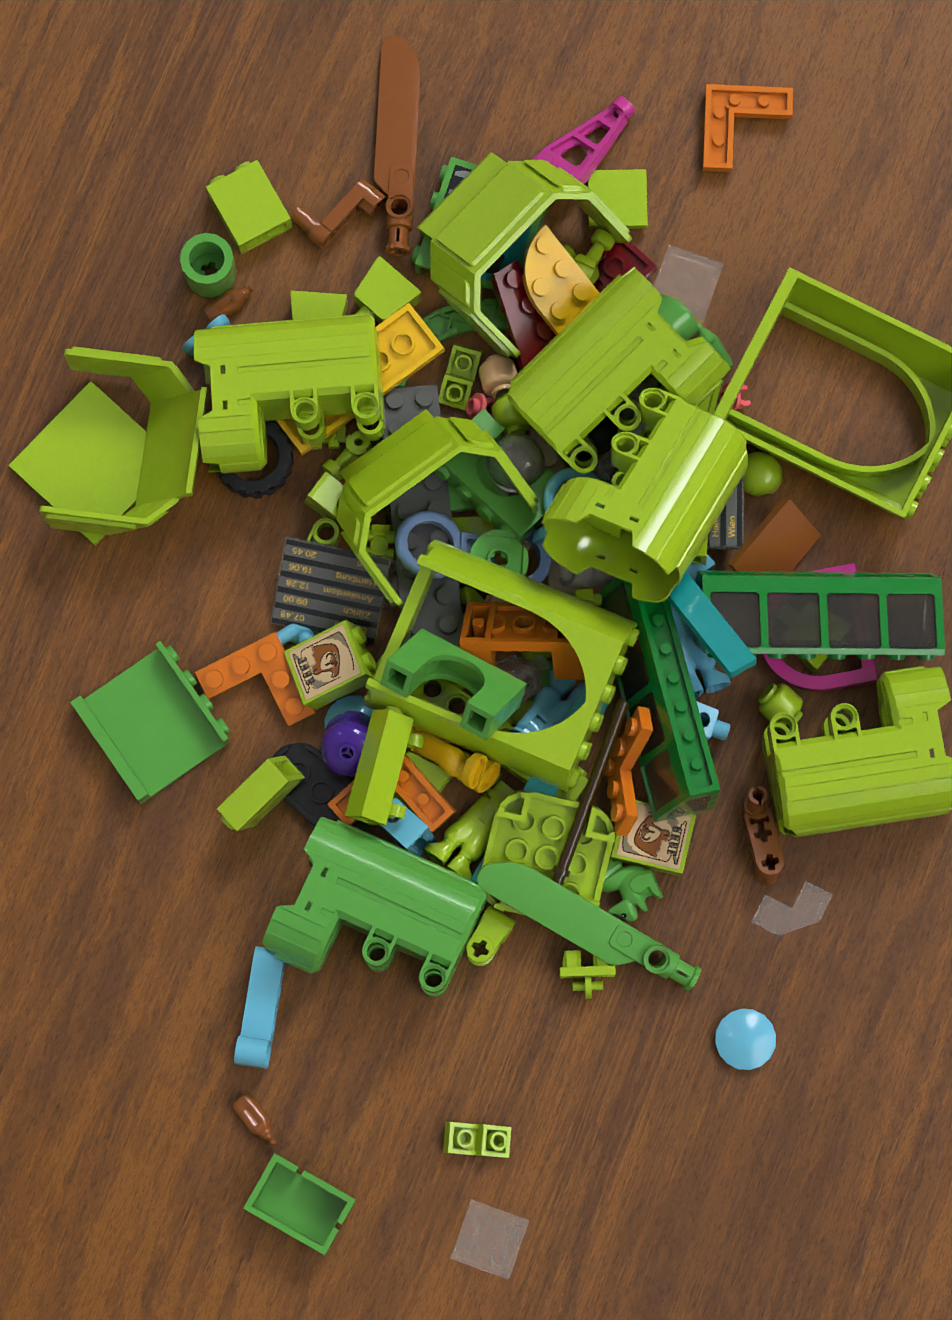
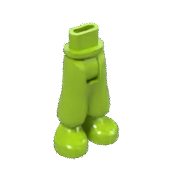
M499 780L493 789L489 788L486 790V793L478 798L461 817L445 830L444 839L441 842L427 843L422 849L423 852L435 863L444 866L457 847H461L459 854L451 860L446 869L471 879L470 863L478 861L485 853L494 812L499 802L507 794L515 791Z

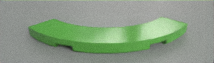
M497 299L480 300V311L499 331L507 332L506 328L509 327L504 313H501ZM451 305L422 318L440 343L457 335L475 331ZM408 379L395 388L405 387Z

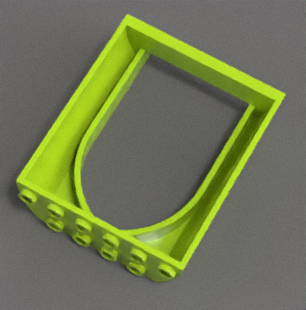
M789 267L714 414L735 426L744 436L747 443L902 520L905 517L911 519L919 504L914 499L920 500L932 478L927 473L933 474L945 452L940 447L946 448L952 438V347ZM779 315H782L876 361L898 376L910 389L921 409L925 424L926 441L925 446L915 454L895 463L880 466L853 465L828 457L731 408Z
M437 539L433 540L428 545L426 554L421 553L418 558L417 564L421 566L374 678H368L365 688L369 689L364 698L365 706L373 710L385 709L386 706L398 707L403 712V715L414 719L412 726L471 752L482 753L488 759L565 792L568 791L569 787L574 789L581 773L577 771L580 760L586 761L593 745L588 742L592 731L598 732L603 722L604 715L600 714L604 703L610 704L616 691V687L612 686L616 674L620 676L623 674L627 665L628 658L624 657L628 646L634 647L640 633V630L636 629L638 623ZM438 572L529 610L554 625L570 642L580 660L585 677L586 702L569 718L550 728L528 733L496 730L487 740H484L460 727L461 715L412 694L405 698L381 685L380 682L387 659L408 641L434 576Z

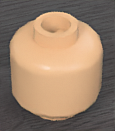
M495 354L489 356L479 367L478 374L484 393L497 400L500 395L509 392L510 381L518 374L513 359Z

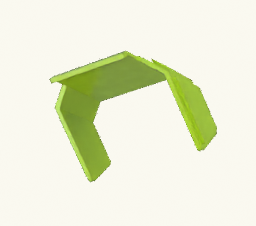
M489 152L416 228L432 239L430 244V279L440 288L438 293L496 353L518 358L521 354L520 351L480 311L481 276L556 199L574 200L602 230L607 231L615 238L616 243H629L632 237L629 235L630 230L593 190L562 168H556L545 160L508 161L506 163L494 153Z
M82 347L65 349L64 357L71 370L132 378L151 403L135 507L124 515L51 506H40L39 513L46 524H49L54 529L113 535L148 527L169 512L167 510L178 503L180 498L193 495L200 448L198 419L205 414L208 389L207 387H201V390L195 391L172 361H164L160 357Z
M425 409L340 471V474L346 481L343 485L337 511V521L344 530L341 532V535L393 607L397 605L402 609L405 604L366 551L371 517L460 452L492 457L534 514L538 511V498L487 430H481L472 420L438 416L433 418L429 411Z

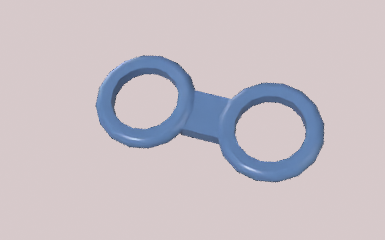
M418 511L406 517L399 525L394 542L396 555L401 564L413 575L417 576L421 565L417 564V560L410 553L407 542L409 532L414 527L420 524L438 526L447 534L452 546L469 552L474 541L482 535L460 532L457 525L446 515L434 511ZM532 532L526 540L533 545L537 552L538 565L536 571L528 577L542 582L548 575L551 557L544 551L542 545L532 543ZM494 556L493 558H491V562L497 564L496 558ZM436 572L434 579L443 578L445 575Z

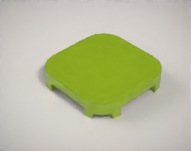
M517 790L507 794L499 802L494 812L481 868L493 862L512 861L527 865L552 879L554 875L552 871L553 866L558 864L580 802L532 790ZM593 805L591 807L569 867L571 871L570 876L565 878L563 886L599 907L613 843L615 844V830L610 818L598 807ZM485 892L486 900L494 908L503 912L508 911L525 915Z

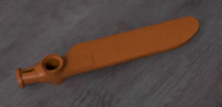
M400 36L386 38L381 46L374 167L375 184L388 197L385 229L388 231V245L385 246L384 252L393 257H405L411 253L408 241L414 219L421 82L417 56L410 44ZM400 207L407 210L401 215L393 213L396 208Z

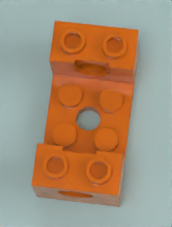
M467 602L459 640L461 649L497 667L495 658L497 651L551 652L554 679L585 680L583 668L574 648L567 638L543 617L510 602Z

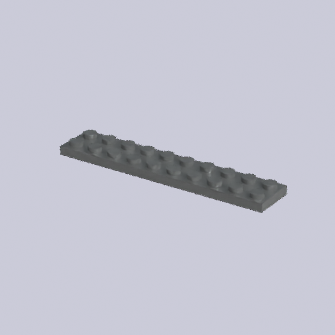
M437 385L394 388L383 396L386 425L383 440L425 409L429 411L433 418L436 416L441 417ZM434 472L389 504L392 531H395V536L399 525L404 519L418 511H434L446 515L452 520L448 481H442ZM420 524L414 527L409 532L407 539L408 549L417 561L421 553L426 554L427 547L433 540L437 539L451 545V542L441 528L432 524ZM393 543L398 594L405 604L416 575H413L401 564L396 555L395 543ZM447 576L433 579L409 639L423 628L460 648L459 640L463 619L459 582Z

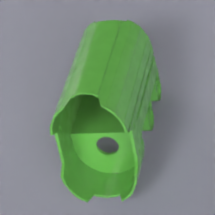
M321 817L304 847L305 852L309 855L310 862L313 864L312 869L295 905L276 907L262 944L265 948L275 953L274 958L308 974H313L322 969L340 929L344 925L367 936L362 954L366 964L372 971L384 972L389 969L399 950L424 962L419 975L421 989L424 994L432 998L442 996L448 989L487 901L485 891L473 880L341 820L336 822ZM379 949L385 951L383 959L379 961L370 959L373 951ZM431 975H438L442 978V982L437 987L428 986L426 980Z

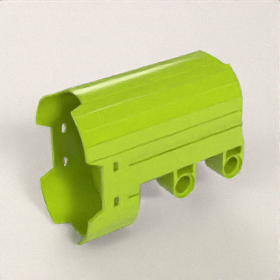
M635 267L623 276L619 274L510 381L508 392L510 403L578 473H589L597 465V447L588 434L606 416L618 428L624 431H631L639 426L642 418L639 403L630 393L650 373L671 394L679 396L688 403L698 407L723 383L722 378L731 369L729 364L702 336L685 341L658 313L662 301L660 292ZM625 408L635 411L634 415L630 418H623L619 413ZM580 451H588L591 457L583 460L576 455Z
M356 314L213 326L209 329L195 330L194 361L204 364L206 385L211 386L212 411L198 419L203 463H209V472L226 474L261 471L267 464L266 421L293 419L297 425L301 440L309 446H316L324 441L326 437L325 416L354 414L361 436L368 441H376L383 437L386 425L378 331L375 329V319L371 315ZM377 421L379 422L377 428L373 430H367L363 427L364 425H372ZM317 425L319 426L318 432L313 435L304 433V430H311Z
M647 388L639 396L641 421L647 425V428H644L639 435L631 432H620L612 439L611 459L613 465L619 469V472L615 473L612 478V484L590 477L572 478L563 484L543 516L541 523H543L547 534L542 547L554 561L576 575L593 567L631 583L632 598L657 603L668 599L675 586L680 583L746 472L748 454L746 439L727 420L700 409L679 396L658 388Z
M924 666L884 671L876 683L881 728L861 730L858 712L853 705L848 703H841L833 708L821 726V737L800 740L797 721L789 713L781 712L771 719L762 735L761 742L775 817L780 832L797 838L949 814L950 810H952V757L945 754L937 710L949 703L951 697L941 667L924 668ZM838 712L846 713L850 717V722L846 716L838 714ZM783 721L787 723L790 727V730L786 725L776 722ZM929 749H933V758L930 757Z

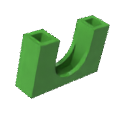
M485 409L472 419L481 430L486 429L497 443L502 440L505 428ZM460 452L434 471L439 479L442 481L447 480L454 487L456 494L463 501H469L475 506L478 515L486 522L491 521L498 530L513 533L520 543L541 524L545 514L543 507L544 489L549 479L554 475L548 469L530 486L538 498V511L533 514L520 495L500 496L489 491L481 483L477 474V463L484 457L483 455ZM562 483V484L558 487V489H557V491H556V495H557V493L559 492V490L561 489V487H562V485H563L564 483Z
M423 628L387 659L380 682L381 685L405 698L423 682L432 679L450 680L466 687L474 696L466 704L460 727L484 740H487L520 707L527 683Z

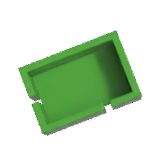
M274 1153L243 1209L321 1254L327 1255L340 1232V1229L335 1227L337 1222L341 1225L345 1223L357 1199L306 1170L300 1175L298 1172L301 1167Z

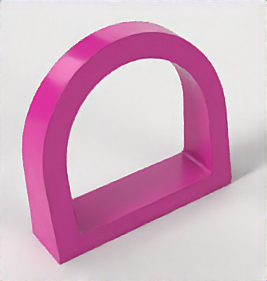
M855 563L809 572H858ZM771 593L767 598L769 642H774L773 628L776 614L791 597L798 593ZM848 593L857 642L872 643L862 593ZM759 616V621H758V641H759V642H761V639H760V616ZM763 654L769 666L780 678L792 686L806 691L832 692L874 685L879 679L875 659H861L862 668L858 670L825 676H811L797 672L782 659L769 658L768 654Z

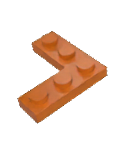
M706 84L703 171L732 172L734 117L791 120L793 116V88Z
M277 632L195 672L208 699L262 673L288 726L316 713L315 709L303 705L284 654L286 650Z
M638 706L632 718H628L625 731L621 738H617L614 751L609 758L604 772L608 782L607 797L610 798L612 807L610 817L611 821L614 822L616 835L628 836L638 819L631 770L653 732L650 709Z
M405 753L395 791L422 822L429 827L430 831L434 832L456 810ZM354 780L327 804L341 821L350 825L356 819L345 816Z

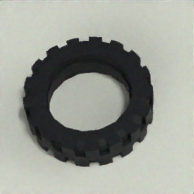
M266 421L267 438L274 443L278 450L279 458L277 466L271 475L262 480L248 481L241 479L235 473L222 474L217 472L221 482L234 494L238 493L244 498L249 496L259 499L263 495L268 494L270 496L276 493V489L282 488L286 484V479L292 473L294 456L287 434L276 423Z

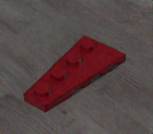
M615 242L611 250L603 252L597 265L599 278L593 285L600 293L619 274L623 276L633 267L646 279H649L657 271V265L631 242Z
M515 260L492 274L490 279L501 313H504L509 327L506 328L509 338L513 340L514 346L521 353L516 358L519 369H523L556 335L531 304L523 284L522 275L524 271L519 262Z

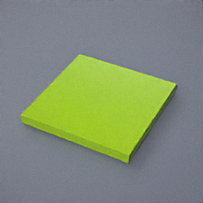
M90 381L8 466L52 507L124 515L136 504L146 431ZM80 532L94 546L105 537L102 534Z

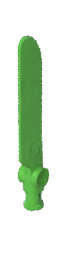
M512 861L493 862L484 865L478 872L477 883L482 890L611 965L616 966L636 961L650 972L664 979L669 977L683 985V989L687 992L694 987L700 976L701 967L689 965L679 959V954L665 947L661 942L645 935L527 865ZM655 950L662 951V959L658 963L652 964L648 962L651 952Z

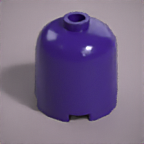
M349 710L337 715L328 722L323 731L320 752L323 762L332 772L347 777L356 775L370 716L360 711Z

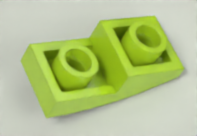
M457 343L453 344L447 371L444 375L439 394L440 404L466 411V405L470 399L483 353L482 350Z
M445 1122L443 1153L509 1158L511 1127Z

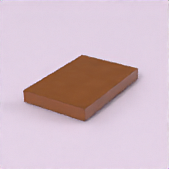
M783 496L727 564L733 571L792 572L821 537V534L792 500ZM753 592L754 595L759 599V594L757 592Z

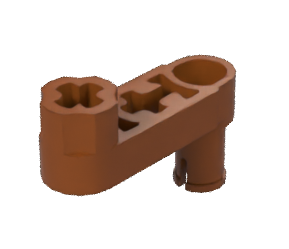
M361 179L323 220H317L302 205H299L292 212L290 218L291 221L308 234L307 238L320 249H323L360 210L369 217H372L382 208L387 197L366 179Z
M754 786L750 789L748 797L744 802L743 822L755 865L754 875L758 881L765 885L776 884L777 879L782 874L784 859L773 816L768 807V792L762 786H757V791H755ZM763 823V834L768 836L767 842H762L760 838H756L759 831L758 824ZM769 864L770 868H774V870H768V866L764 867V865Z

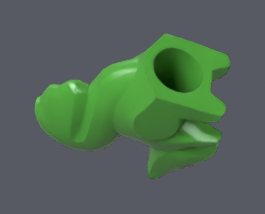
M609 859L602 892L610 893L619 890L622 901L611 907L608 913L617 915L625 921L633 922L638 917L637 906L644 912H647L648 908L645 900L653 895L661 899L664 896L651 868H644L638 865L623 867L621 861Z

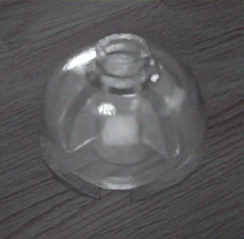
M510 433L496 440L529 487L544 474V453L534 438L523 433ZM487 456L486 469L492 483L502 491L505 490L512 492V494H519L495 460Z

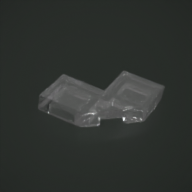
M805 881L792 908L764 895L751 923L777 936L819 923L833 894Z

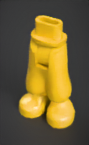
M411 729L412 733L425 737L422 749L414 747L411 750L437 763L444 771L452 777H456L468 788L482 793L496 782L500 773V764L498 762L488 759L482 753L471 755L449 744L447 741L420 729Z

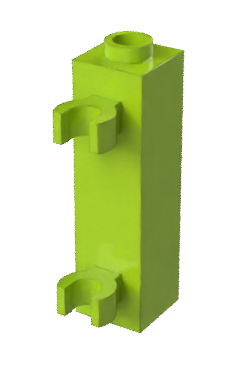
M386 706L385 709L372 711L345 816L369 825H386L388 818L395 819L397 817L404 819L407 807L392 803L406 748L413 749L416 747L422 749L425 740L424 736L411 732L414 719L403 715V712L398 707Z

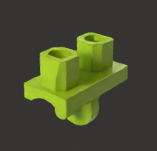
M579 950L564 951L562 967L559 969L560 979L584 978V982H572L573 991H585V1000L592 999V990H603V981H591V978L615 977L616 975L615 966L593 955V966L581 967V951Z

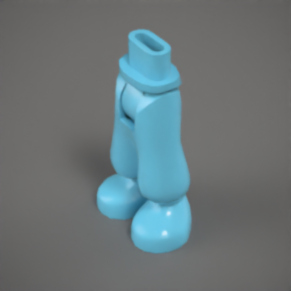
M670 604L695 698L700 697L704 692L702 684L696 675V669L700 670L706 693H714L728 687L731 684L728 675L716 670V660L708 657V653H704L694 643L693 631Z
M552 669L549 673L550 686L544 687L538 693L530 708L511 732H534L564 721L585 683L579 684L566 701H561V698L567 695L573 688L575 680L554 679V671Z

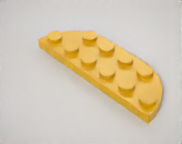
M543 225L534 234L524 254V274L522 277L524 288L531 304L555 335H557L599 294V291L547 225Z

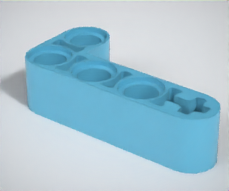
M255 947L241 1034L237 1038L234 1054V1064L267 1069L269 1065L285 963L274 958L275 953L265 947Z

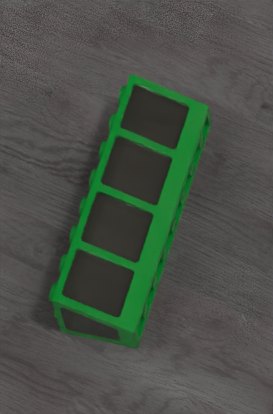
M616 577L599 592L602 596V605L597 606L637 622L636 629L640 630L634 647L628 646L624 657L628 658V662L621 676L616 674V680L622 701L629 703L626 712L627 720L629 717L632 718L638 706L650 709L653 732L637 760L654 822L712 810L720 792V786L670 603L667 599L657 603L632 598V584Z
M697 571L696 584L755 657L756 654H768L769 658L784 659L786 654H798L797 657L801 659H815L816 654H827V657L830 659H845L846 655H857L859 659L871 660L875 659L876 655H887L888 659L903 660L905 655H917V659L934 660L935 655H945L941 578L934 573ZM694 634V643L704 653H708V657L713 658L712 655L701 643V641Z

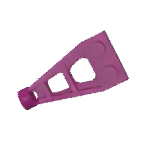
M619 96L606 110L546 146L532 160L548 161L556 168H562L585 184L628 123L627 120L635 114L633 105L625 97ZM601 127L607 131V134L598 144L586 138L588 134ZM579 145L588 151V155L580 165L574 166L561 157L564 152Z

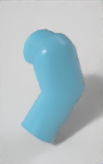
M289 624L277 632L283 646L288 642L299 644L314 636L309 628L297 624Z

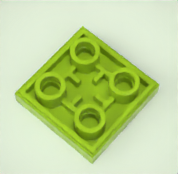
M646 169L595 170L588 180V187L594 191L628 229H647ZM588 216V218H589V229H601V228Z

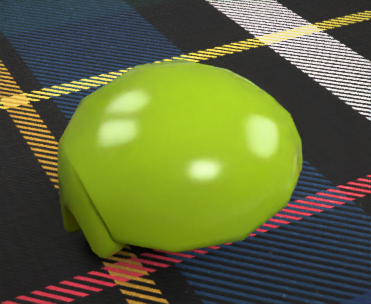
M757 451L748 454V467L742 477V490L756 497L775 493L783 481V469L777 459L766 452Z

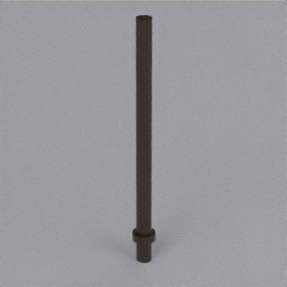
M620 699L617 700L557 866L554 865L552 869L554 872L552 880L562 886L565 878L570 876V864L629 706L628 702Z

